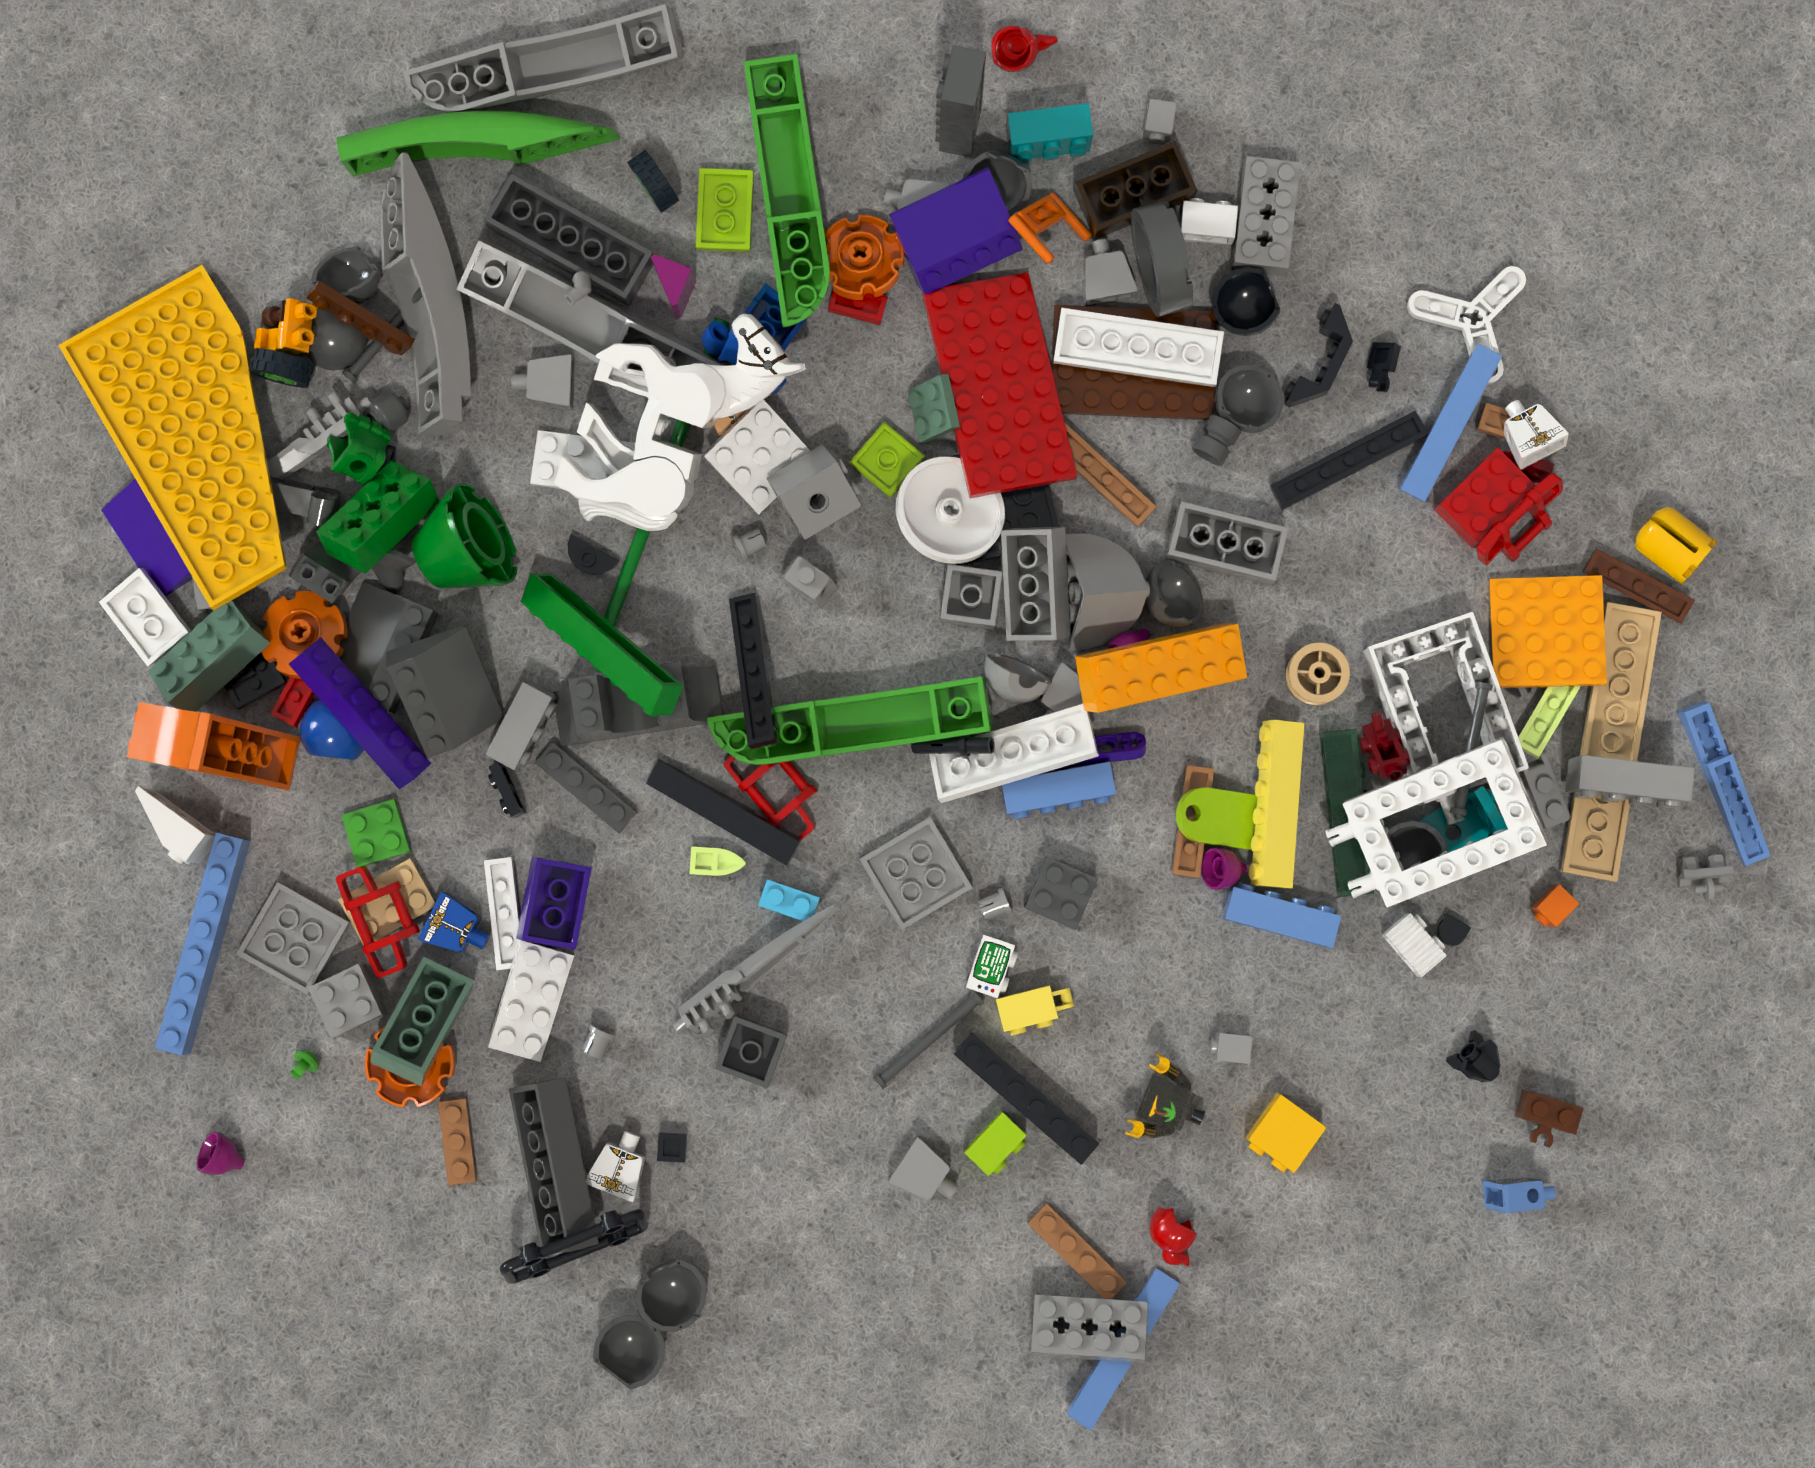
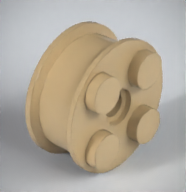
M1311 643L1302 647L1290 658L1285 673L1286 683L1290 692L1299 701L1309 705H1323L1336 699L1346 689L1350 678L1349 664L1343 653L1336 647L1327 643ZM1315 670L1321 672V678L1315 676Z

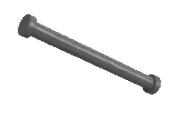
M420 287L412 298L413 303L418 302L423 297ZM401 310L389 322V324L397 329L404 322ZM374 339L348 371L345 369L342 374L355 384L358 380L356 377L384 345Z
M1476 682L1475 688L1478 690L1465 752L1478 747L1488 693L1493 688L1491 684ZM1470 783L1457 788L1454 807L1450 808V813L1461 816L1467 815L1465 806Z
M975 991L970 993L971 997L881 1074L878 1075L876 1073L873 1076L882 1089L887 1087L886 1083L977 1005L981 1007L984 1004V1001Z

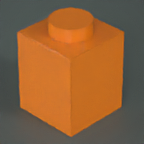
M1554 884L1530 909L1535 912L1533 917L1543 927L1549 926L1551 928L1558 927L1580 903L1560 884Z

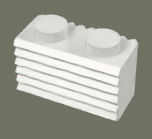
M1407 913L1388 928L1382 936L1417 977H1423L1447 956L1443 952L1445 946L1435 935L1431 938L1424 930L1427 925L1417 914L1413 916L1411 913Z

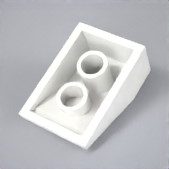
M138 786L135 792L162 845L169 850L168 856L180 864L183 862L188 865L190 863L200 864L212 848L215 833L156 790Z

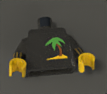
M1159 1053L1155 1054L1160 1059L1158 1065L1153 1066L1149 1064V1067L1153 1069V1073L1135 1116L1136 1120H1127V1122L1133 1123L1134 1126L1131 1132L1125 1131L1126 1135L1135 1138L1141 1136L1148 1138L1169 1136L1175 1130H1181L1185 1120L1200 1125L1204 1118L1205 1110L1192 1105L1195 1094L1191 1092V1082L1179 1067L1169 1062L1166 1057Z

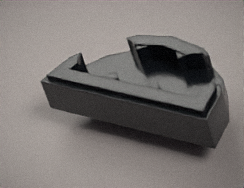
M572 534L570 535L568 555L572 563L582 572L590 575L603 574L613 570L619 563V560Z

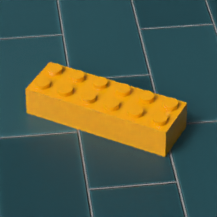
M1221 623L1075 656L1084 711L1095 713L1247 678L1239 625L1233 623Z

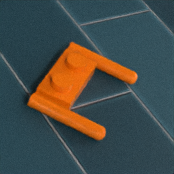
M1054 192L1022 209L1017 214L1015 213L1008 220L1047 264L1054 260V255L1039 240L1037 235L1061 222L1062 219L1070 225L1083 241H1088L1091 238V232Z

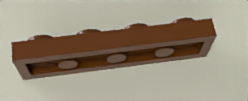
M318 281L310 289L306 297L318 309L329 311L341 323L352 325L360 330L364 337L371 340L375 339L393 354L402 356L411 348L415 340L321 281Z
M1595 548L1582 571L1588 576L1602 575L1603 584L1655 611L1662 612L1663 615L1682 624L1695 601L1693 598Z

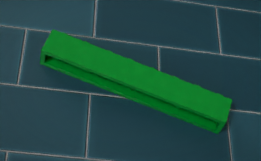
M531 573L520 601L529 609V612L540 618L548 629L555 631L563 642L570 644L579 656L586 658L593 664L595 670L608 677L611 684L624 691L627 698L639 704L647 715L653 717L672 715L684 685L552 573Z

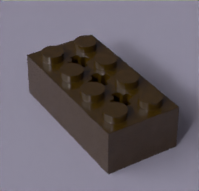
M1176 141L1078 180L1074 186V194L1094 240L1130 226L1131 212L1134 208L1162 201H1168L1169 207L1167 209L1174 208L1183 204L1184 201L1194 198L1197 192V188ZM1159 177L1160 181L1164 179L1165 182L1162 184L1159 182L1157 183L1155 181V178ZM1134 187L1135 191L1139 189L1140 192L1139 194H1134L1130 189ZM1109 197L1110 201L1114 199L1115 202L1114 204H1109L1105 202V199Z

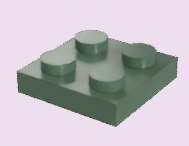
M940 374L908 390L909 403L919 443L930 442L960 427L949 374Z

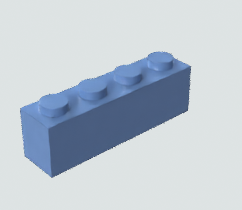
M1110 762L1035 775L1001 785L1006 816L1013 815V819L1029 817V811L1039 809L1040 814L1056 812V806L1067 805V809L1084 807L1083 801L1094 800V804L1111 802L1110 796L1116 795Z
M1239 883L1238 888H1230L1222 919L1326 948L1334 947L1341 920L1340 915L1334 914V908L1319 905L1318 909L1307 907L1308 901L1292 898V901L1288 902L1281 900L1282 894L1267 890L1265 895L1255 893V887Z

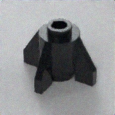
M1476 1030L1470 1032L1469 1043L1461 1049L1459 1054L1456 1053L1447 1057L1446 1062L1453 1069L1461 1071L1469 1079L1480 1082L1492 1081L1500 1072L1501 1064L1498 1047L1491 1039L1484 1041L1482 1036Z

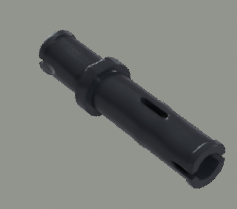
M970 735L911 744L912 752L915 754H961L963 757H968L970 754H992L995 748L993 738L970 737Z

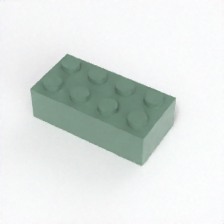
M232 600L210 613L163 658L157 661L148 670V673L169 704L176 709L196 712L270 644V641L249 612Z
M423 957L372 1050L370 1063L422 1086L472 992L474 980Z

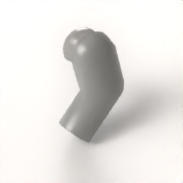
M578 271L574 274L572 279L574 288L564 294L566 302L571 306L591 292V278L584 271Z

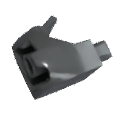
M319 542L303 551L293 565L289 577L330 603H334L361 572L328 555L322 543ZM390 550L371 569L381 584L389 592L397 595L402 589V571L414 565L416 561L399 551Z

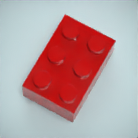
M1496 448L1433 510L1473 548L1485 538L1492 529V526L1497 521L1501 522L1525 498V494L1536 485L1499 448Z

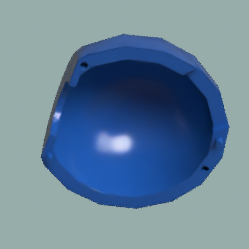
M320 699L313 702L305 711L300 724V739L309 755L355 760L364 751Z

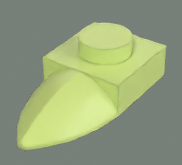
M691 847L689 874L727 875L746 865V862L741 857L725 849Z

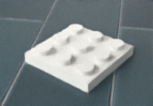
M763 400L748 409L702 456L757 514H760L777 497L766 478L807 454L810 450Z

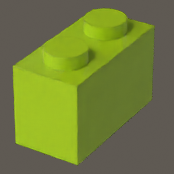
M1001 1111L964 1150V1153L988 1176L992 1172L997 1175L1007 1165L1005 1158L1011 1152L1016 1155L1027 1142L1024 1138L1027 1135Z

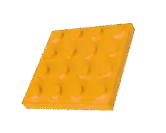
M1602 575L1489 580L1492 666L1500 688L1606 686Z

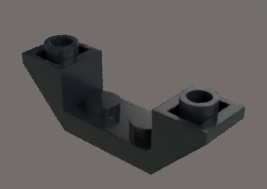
M1336 303L1331 310L1325 309L1319 321V324L1323 325L1320 334L1339 342L1338 344L1334 342L1327 354V357L1331 360L1327 368L1321 367L1315 379L1319 384L1302 376H1299L1296 383L1290 381L1284 393V396L1288 397L1285 403L1287 407L1325 396L1330 390L1351 347L1353 340L1342 309Z

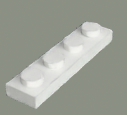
M513 857L484 860L496 970L511 969L520 941L516 939L520 914Z

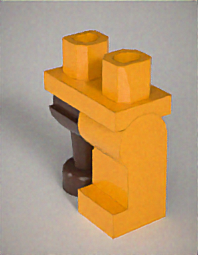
M293 298L282 300L281 308L278 306L266 307L262 312V321L265 326L274 329H256L254 348H265L290 355H297L300 352L309 353V345H312L314 340L311 328L312 320L317 314V307L311 303Z

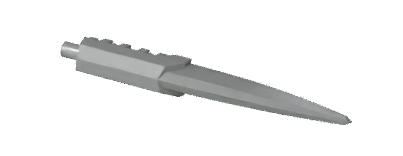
M336 391L331 393L327 398L335 409L331 412L328 411L324 414L323 418L315 407L306 412V415L314 424L310 428L303 430L307 438L298 437L289 446L267 461L270 476L285 479L328 449L327 438L329 435L342 439L348 434L344 423V416L349 412L357 416L360 414L365 416L363 412L369 408L372 401L366 396L358 403L351 397L346 398L344 402Z
M837 903L802 921L760 948L732 970L723 972L678 1008L681 1018L672 1024L674 1029L680 1033L688 1027L696 1033L702 1031L704 1036L711 1035L714 1029L709 1019L713 1016L715 1018L720 1017V1010L726 1019L733 1018L735 1011L730 1002L734 999L738 1002L743 999L740 992H749L753 989L758 981L787 959L822 927L838 910L840 905Z

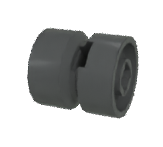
M1211 415L1203 428L1205 435H1199L1192 450L1204 460L1214 465L1222 466L1230 453L1228 446L1236 443L1241 431L1228 420Z

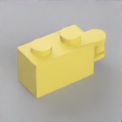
M1048 985L995 999L1003 1031H1009L1010 1036L1027 1032L1026 1026L1034 1024L1037 1025V1029L1053 1025L1052 1020L1058 1018L1056 1011L1074 1007L1070 987L1051 992V988ZM1060 995L1063 1005L1055 1007L1053 996Z

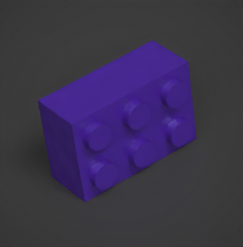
M532 857L516 939L576 950L592 867Z

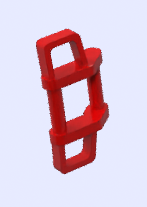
M1551 473L1533 489H1530L1525 494V499L1501 522L1497 521L1477 546L1478 560L1487 566L1500 551L1512 562L1519 558V553L1543 529L1547 530L1552 525V520L1546 514L1544 508L1562 493V479L1555 473ZM1528 511L1536 522L1512 544L1509 529Z
M730 756L724 762V767L737 782L740 790L743 793L747 792L769 821L784 828L781 822L797 810L807 824V829L799 837L803 840L815 830L816 825L802 804L817 793L818 789L813 784L810 785L790 761L760 765L745 780L733 767V762L736 760L733 756ZM779 764L802 793L777 813L754 784Z
M364 865L338 875L336 882L344 901L343 904L346 911L349 910L364 944L362 946L363 952L366 954L376 977L382 978L407 967V961L400 940L420 932L417 924L414 925L400 891L402 888L400 882L397 881L378 889L368 868ZM359 873L370 893L352 899L346 879L351 875ZM390 894L404 929L374 941L360 905ZM391 944L397 960V966L384 970L376 956L375 950Z

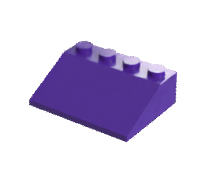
M988 168L889 214L914 280L924 294L932 293L1023 250L1017 231L1008 222L1010 215Z
M134 479L101 511L138 568L146 570L166 597L191 581L193 577L137 480Z

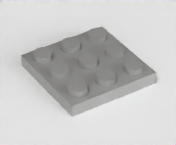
M931 817L859 859L901 930L973 888Z
M277 882L236 955L306 995H310L308 987L316 984L351 922L285 884Z

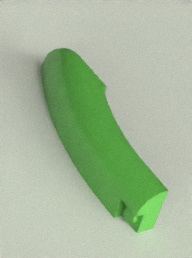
M797 54L743 62L783 328L798 324L815 312L826 295L830 276Z
M463 111L406 119L337 137V147L341 162L351 176L354 177L392 167L402 152L408 153L412 162L438 158L468 157L514 161L516 166L620 140V136L617 131L611 128L545 114L513 111Z
M983 676L877 693L773 707L778 743L756 749H750L748 746L744 712L707 717L710 732L722 749L739 761L757 765L990 732L993 728L992 707L989 705L986 678Z

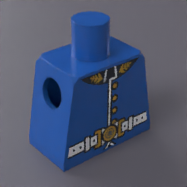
M441 892L418 940L457 952H465L469 943L483 950L490 938V934L477 929L482 918L450 894Z

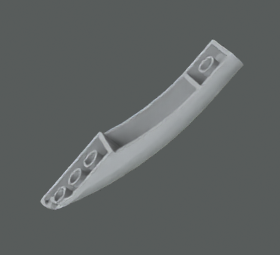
M663 4L590 26L507 43L500 42L402 72L410 90L426 105L443 112H463L536 98L613 79L681 59L683 50L681 38L677 35L672 10L669 6Z
M402 152L389 172L391 178L382 196L380 215L382 274L387 275L403 316L407 334L415 339L411 346L416 380L418 434L430 436L447 435L460 431L459 423L462 422L464 417L462 402L471 397L470 359L466 322L460 291L456 290L458 287L456 273L437 215L408 153ZM420 287L423 297L418 302L413 303L412 298Z

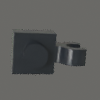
M1385 342L1372 343L1367 369L1372 371L1368 384L1370 388H1377V392L1388 391L1390 386L1388 372H1395L1401 349L1400 345Z

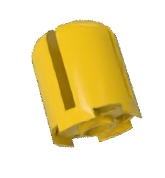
M1664 507L1657 510L1638 532L1635 540V546L1642 555L1681 585L1718 543V541L1672 507Z

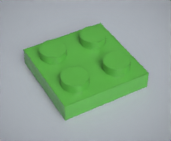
M396 799L341 815L356 867L367 866L411 852Z

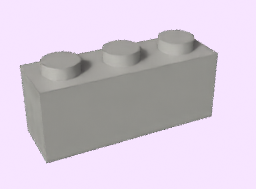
M530 680L522 682L485 755L512 770H517L521 766L525 767L532 757L533 753L530 752L533 743H538L544 734L545 728L542 726L546 718L550 719L557 709L558 704L555 701L558 696Z

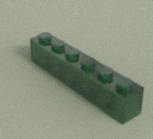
M1356 729L1324 731L1319 734L1329 829L1348 822L1349 818L1343 807V803L1346 800L1367 792L1362 787V778H1365V765L1359 759V751H1362L1359 743L1361 735H1357ZM1339 834L1330 837V839L1339 836ZM1355 837L1334 847L1331 846L1337 897L1352 896V890L1361 886L1349 890L1347 882L1370 874L1369 865L1358 839H1355ZM1374 890L1363 895L1374 894Z

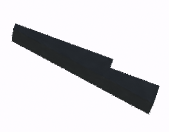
M661 759L657 761L646 782L647 785L786 866L790 863L802 840L799 836L756 814L755 810Z

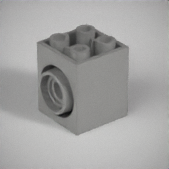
M823 444L766 478L790 521L804 540L861 507L857 499L861 494L854 482L848 477V470L841 459H838L833 450L828 452Z

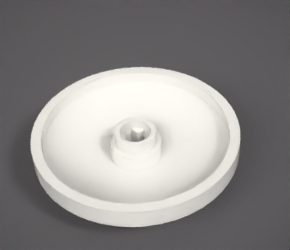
M937 457L920 463L906 476L896 498V517L903 535L917 551L939 562L957 564L975 560L992 547L1003 529L1005 507L1001 493L969 499L960 458Z

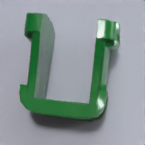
M349 412L344 416L348 442L329 435L327 438V447L330 448L332 455L331 470L339 474L343 473L355 479L356 482L366 485L382 467L386 459L385 449L391 440V433L389 430L383 429L382 424L374 420L370 422V418L361 414L357 416Z

